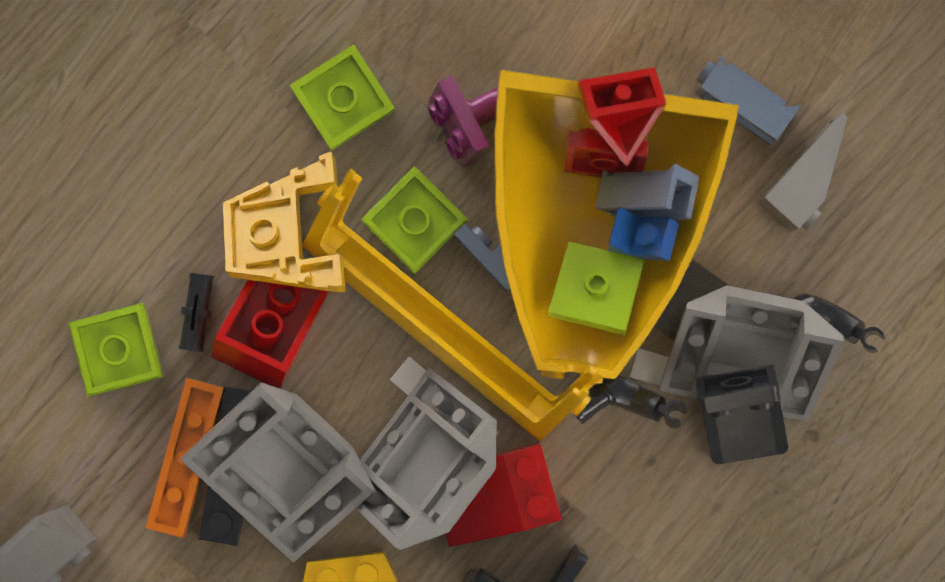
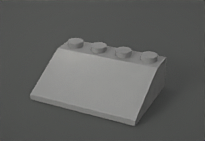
M68 505L36 516L0 548V582H60L63 577L59 573L69 564L75 568L92 553L88 547L97 538Z

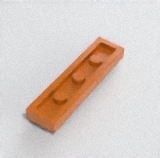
M186 378L145 528L180 538L186 536L201 478L180 459L216 425L225 387Z

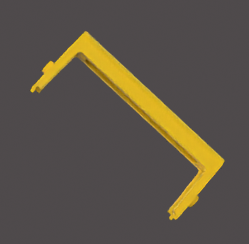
M353 169L348 171L339 187L336 185L334 187L330 186L317 202L321 209L302 247L314 257L340 253L344 261L345 282L523 429L540 442L570 413L577 416L591 400V397L588 396V390L602 377V373L590 366L558 396L551 394L344 224L343 218L362 181V178Z

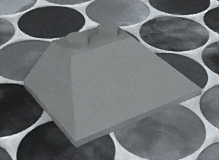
M726 285L686 304L659 385V391L697 399L696 378L774 365L783 417L809 422L843 345L844 336L804 301Z
M428 368L361 458L360 462L375 489L356 509L399 550L448 533L496 469V419L439 374Z
M260 383L180 459L293 563L367 499L375 489L353 446L297 394L264 383Z

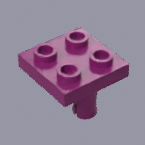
M450 76L438 82L428 101L430 105L427 109L433 123L437 127L442 126L448 139L445 140L451 157L455 161L459 159L463 167H466L476 162L489 146L480 127L496 119L498 87L467 101L463 97L453 76Z

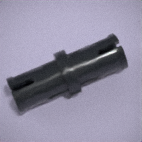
M190 273L186 307L181 309V314L184 315L179 349L203 352L207 318H211L212 311L208 309L214 276Z

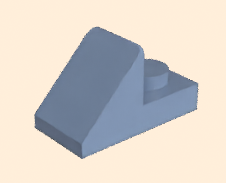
M464 224L454 234V237L507 292L510 286L503 264L501 244L491 251L487 247L492 243L488 236L477 225L471 230Z

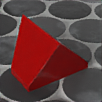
M655 67L583 79L577 83L589 122L626 167L667 104Z

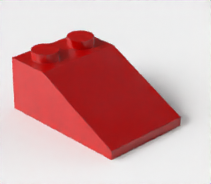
M247 280L214 339L211 358L267 385L281 389L330 291Z
M535 442L496 453V469L451 530L445 533L449 547L526 531L562 520L541 444Z

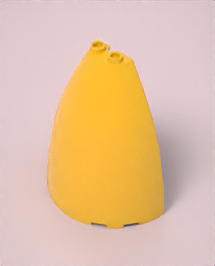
M500 70L494 133L495 212L505 272L518 319L536 368L541 370V375L562 379L565 372H577L581 376L592 366L603 374L596 383H603V378L616 379L646 339L673 297L701 241L725 168L739 105L664 94L667 104L643 140L649 141L648 155L643 172L667 171L676 164L700 176L691 219H672L678 222L679 226L670 261L645 259L626 334L621 335L548 317L549 307L568 242L608 251L616 218L595 208L602 177L564 172L569 131H578L582 128L595 129L588 120L577 84L579 81Z

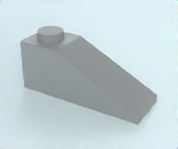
M843 112L831 119L758 200L766 210L791 232L799 229L801 226L807 230L822 214L818 207L826 199L848 118Z

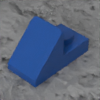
M618 208L608 251L647 260L670 261L679 223L670 218L639 217L623 208Z

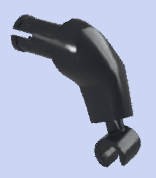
M806 293L794 297L795 300L804 301L840 332L844 336V340L852 344H857L861 340L864 349L869 353L878 352L877 348L866 343L870 335H878L885 340V336L879 328L868 327L865 329L864 321L834 303Z
M618 375L616 379L603 378V383H595L588 390V396L591 397V400L575 417L581 424H584L601 409L608 405H614L658 422L663 416L667 426L675 429L681 426V421L670 417L669 414L673 411L687 414V407L679 400H671L666 404V399L663 396Z

